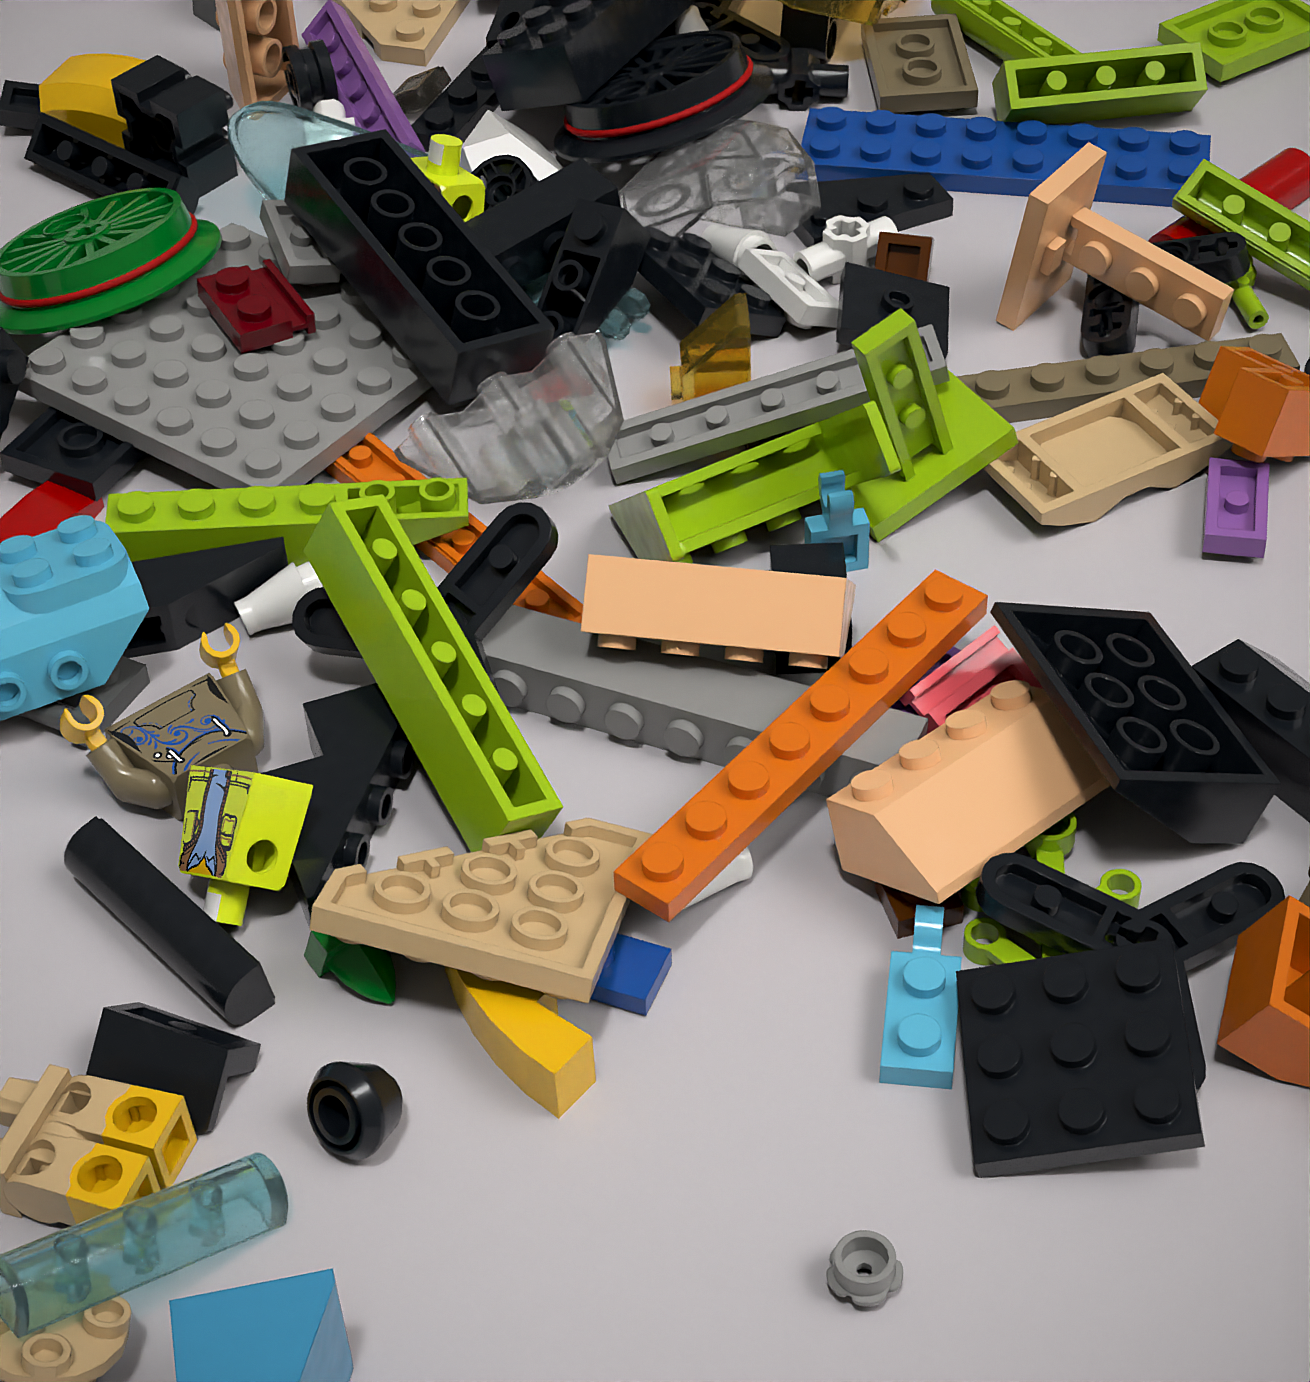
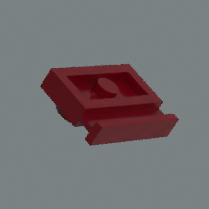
M271 259L263 260V268L251 270L248 265L227 267L221 269L216 274L197 278L198 297L241 353L293 338V332L305 329L308 334L316 332L315 313Z

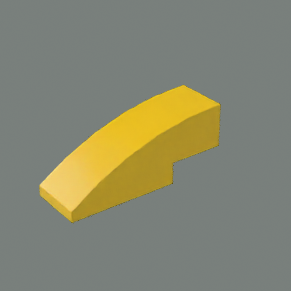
M445 966L456 1003L473 1035L494 1063L526 1095L559 1119L596 1082L592 1036L558 1016L557 999L544 994L542 991L500 980H484L473 973Z

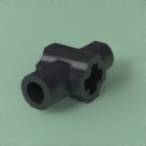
M792 48L789 54L779 58V62H757L769 67L773 72L775 85L769 95H778V100L783 101L790 111H806L812 103L819 101V97L847 98L849 65L820 64V60L814 58L807 48Z

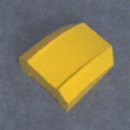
M108 53L71 56L39 85L40 112L54 116L124 148L121 132L128 129L126 119L117 113L111 79L146 60Z

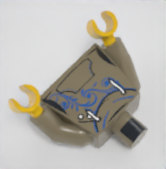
M225 623L223 628L226 642L230 646L228 650L220 652L212 649L208 644L205 632L202 633L200 642V658L209 667L218 669L222 677L221 679L215 680L210 673L196 679L105 728L106 737L99 729L104 717L103 706L95 697L83 695L79 702L80 709L83 715L89 719L90 724L78 723L73 719L71 713L66 708L64 709L60 718V732L62 736L69 742L75 744L85 743L90 752L86 757L112 793L121 801L156 810L163 809L178 821H184L191 765L259 773L256 756L264 748V712L247 670L239 671L235 661L240 637L238 631L231 624Z

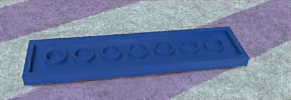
M839 107L810 108L797 159L796 180L819 182L930 173L946 191L1029 197V194L1089 142L1107 152L1093 201L1172 207L1174 196L1201 161L1206 159L1210 162L1211 135L1197 134L1189 130H1180L1172 133L1146 131L1140 127H1127L1124 129L1098 128L1085 123L1068 126L1044 124L1037 120L1003 122L994 121L988 117H974L971 119L949 118L935 113L919 116L894 114L887 110L860 112L845 111Z

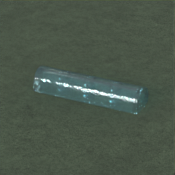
M254 1152L0 1254V1318L17 1338H21L286 1225L288 1195L279 1170L266 1155Z

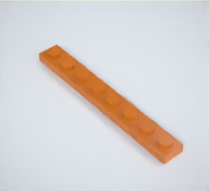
M935 569L613 871L615 891L665 921L670 922L987 614L988 595Z

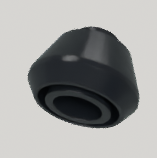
M344 1061L331 1062L317 1071L311 1083L307 1096L309 1121L317 1138L330 1151L347 1159L363 1160L373 1155L399 1124L402 1115V1092L397 1081L378 1065Z

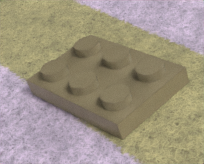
M956 13L861 20V39L879 110L907 115L913 111L941 110L944 112H954L961 108L978 106V87Z

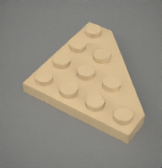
M471 0L333 1L344 7L362 39L369 38L373 43L374 52L382 61L426 67Z
M583 818L565 822L563 834L538 838L529 829L483 839L482 850L454 856V853L446 846L398 856L396 868L367 874V871L361 864L338 868L333 871L312 906L309 930L334 936L348 944H365L402 954L416 962H433L473 973L484 980H500L542 991L552 998L572 999L588 1004L631 901L615 891L613 871L653 834L592 818Z

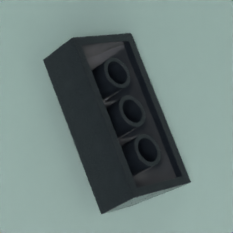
M1237 639L1192 665V668L1280 781L1281 785L1274 795L1310 823V683L1276 657Z

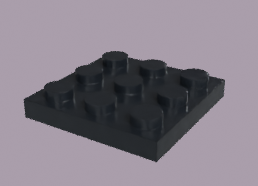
M1172 938L956 971L973 1157L979 1178L1205 1147Z

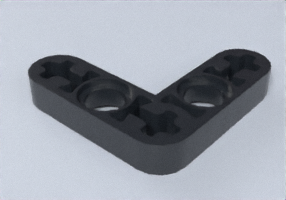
M1221 232L1152 243L1223 283L1237 280L1244 276L1250 268L1245 238L1238 233ZM1087 274L1081 323V335L1087 358L1100 355L1112 356L1132 353L1136 344L1140 303ZM1117 304L1115 306L1106 307L1108 305ZM1106 331H1111L1110 336L1106 335Z

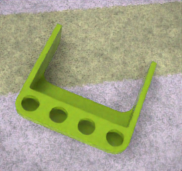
M872 400L608 506L614 520L639 559L692 564L693 560L690 551L711 543L714 553H718L748 541L744 531L747 528L765 522L770 532L802 519L799 507L819 500L821 505L818 488L820 473L843 470L845 473V491L852 490L855 498L852 486L901 470V465L878 406Z

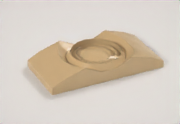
M1161 373L1016 431L1018 444L983 469L1041 525L1065 526L1096 522L1122 499L1147 487L1176 488L1208 466L1210 457L1218 458L1233 443L1213 434L1219 420L1169 377Z

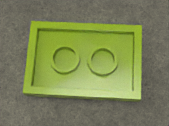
M1218 0L1159 23L1157 41L1163 45L1200 42L1205 72L1211 78L1223 82L1310 47V6L1301 0Z

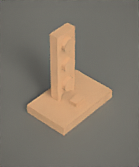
M1088 142L1029 194L996 321L1014 331L1071 279L1073 269L1076 267L1199 337L1210 341L1221 329L1234 289L1091 211L1107 152Z

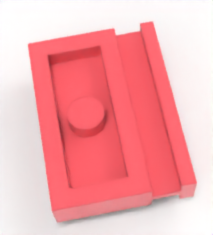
M995 625L913 686L899 699L905 707L910 704L919 716L928 718L927 734L944 724L949 715L965 710L989 695L992 688L1000 683L1021 680L1029 683L1030 686L1043 689L1013 647L1008 650L999 640L997 635L1000 631Z

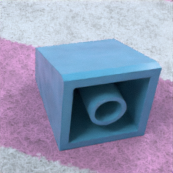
M333 1268L169 1300L176 1382L350 1381L354 1369Z

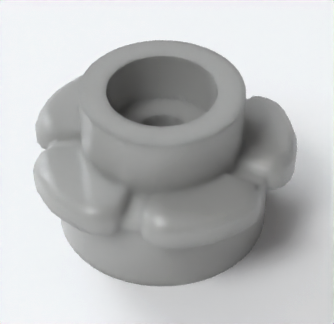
M869 1230L851 1232L837 1243L830 1254L829 1261L832 1266L826 1272L829 1286L835 1294L840 1297L848 1296L857 1305L873 1306L880 1304L886 1299L889 1291L894 1292L898 1290L902 1283L903 1266L900 1261L896 1260L894 1246L886 1237L877 1232ZM866 1269L872 1273L869 1276H861L857 1271Z

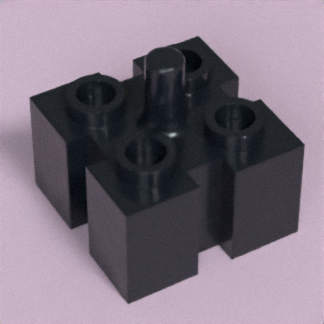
M159 55L111 79L117 113L126 119L128 129L121 132L126 150L193 180L198 187L199 198L238 176L234 154L236 151L235 143L228 131L223 128L229 124L227 110L231 109L234 105L233 98L227 91L198 75L191 77L186 69Z

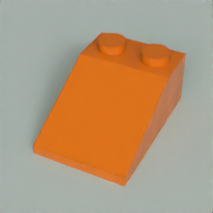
M1289 895L1238 935L1217 1044L1277 1080L1310 1087V907Z

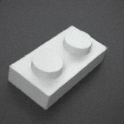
M754 248L745 249L737 266L753 281L752 286L765 291L784 310L783 315L787 318V321L803 329H811L813 326L837 328L839 302L786 253Z

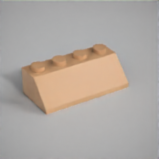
M215 0L216 22L220 27L224 51L223 64L227 69L230 91L247 124L256 125L289 92L284 70H287L286 66L290 64V61L283 62L282 48L294 44L299 48L292 0Z
M588 554L581 632L598 634L597 647L636 650L637 638L661 640V653L699 657L700 644L725 647L724 659L763 663L764 651L790 653L789 666L827 669L828 657L841 658L845 654L856 585L849 579L842 577Z
M1012 680L996 685L992 688L989 695L969 708L949 715L944 724L924 737L904 744L899 749V753L874 769L859 773L851 780L849 785L827 798L826 803L842 870L940 904L979 877L984 865L991 857L1001 853L1015 852L1109 787L1110 783L1045 690L1030 686L1025 681Z

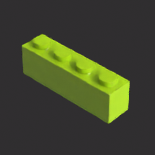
M1200 42L1009 60L1003 62L992 82L998 121L1023 122L1026 120H1037L1044 124L1053 125L1192 111L1208 90Z

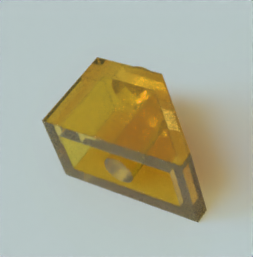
M746 293L731 296L679 343L680 366H669L671 400L682 399V402L751 381L750 320Z

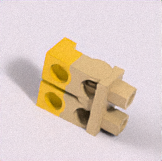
M52 1064L48 1065L39 1081L9 1077L0 1091V1124L10 1127L3 1139L0 1138V1209L2 1213L19 1218L26 1215L39 1222L49 1224L61 1222L103 1235L108 1248L134 1255L164 1201L161 1191L169 1193L198 1141L184 1096L89 1075L72 1077L68 1068Z

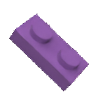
M1209 458L1202 552L1264 558L1267 542L1269 463Z

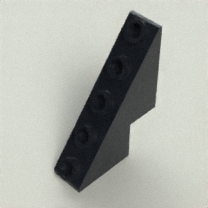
M377 683L303 703L309 742L314 758L260 773L313 785L312 795L289 870L290 878L309 928L312 906L333 871L361 864L364 868L366 867L370 852V840L377 826H384L387 823L392 810L393 793L400 779L406 780L414 766L416 752Z

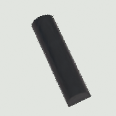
M40 112L24 159L102 196L143 188L171 189L180 195L188 212L195 213L199 201V191L193 180L54 116Z
M95 816L76 831L69 840L64 852L66 868L226 1020L234 1025H243L249 1023L275 1004L274 993L260 962L103 818L99 819Z

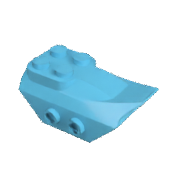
M88 515L74 516L62 521L57 526V529L33 537L28 535L14 536L0 543V721L104 685L146 616L149 606L140 581L125 547L108 524L96 521Z

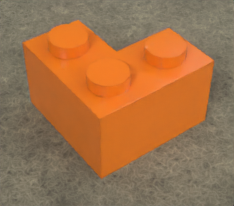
M1220 346L1198 402L1219 420L1213 434L1232 442L1231 451L1234 454L1258 463H1264L1266 457L1292 462L1294 456H1310V375L1250 347Z

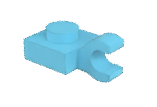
M843 470L820 473L818 488L822 515L805 517L804 544L843 542L846 572L867 569L869 563L870 522L864 508L854 509V495L852 490L845 491V473Z

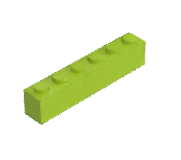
M379 494L328 503L303 551L471 852L482 850L483 839L529 829L538 838H541L563 809V805L385 496Z

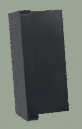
M141 1002L103 1007L86 1075L184 1096L194 1130L204 1133L213 1130L215 1127L227 1078L253 1072L261 1044Z

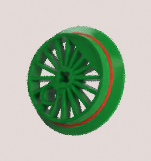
M143 188L119 192L59 212L18 234L0 249V327L8 334L14 335L49 333L92 323L138 306L172 289L205 266L221 246V232L214 223L196 219L192 213L188 212L180 195L176 191L167 188Z

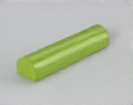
M931 0V8L934 14L956 13L961 32L1003 61L1081 53L1002 0Z
M1203 159L1174 196L1172 208L1213 233L1234 232L1242 235L1245 238L1249 255L1310 291V222L1206 159Z

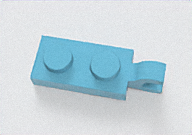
M916 905L912 953L891 951L879 1083L952 1090L959 1001L956 971L961 970L962 957L941 955L944 907Z

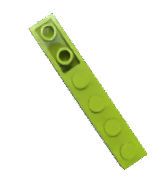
M436 477L425 480H374L359 483H312L309 485L251 486L248 488L226 489L194 488L182 491L160 492L132 491L108 494L105 523L110 526L125 547L131 562L283 537L288 565L293 562L297 567L309 561L303 550L328 503L383 494L412 545L469 526L467 478L446 479Z

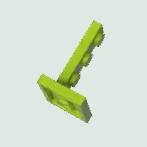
M901 308L851 342L870 401L874 400L878 406L901 465V470L852 486L856 496L854 498V509L864 508L870 522L869 535L877 543L1018 444L1015 428L952 372L948 370L950 381L934 385L916 322Z

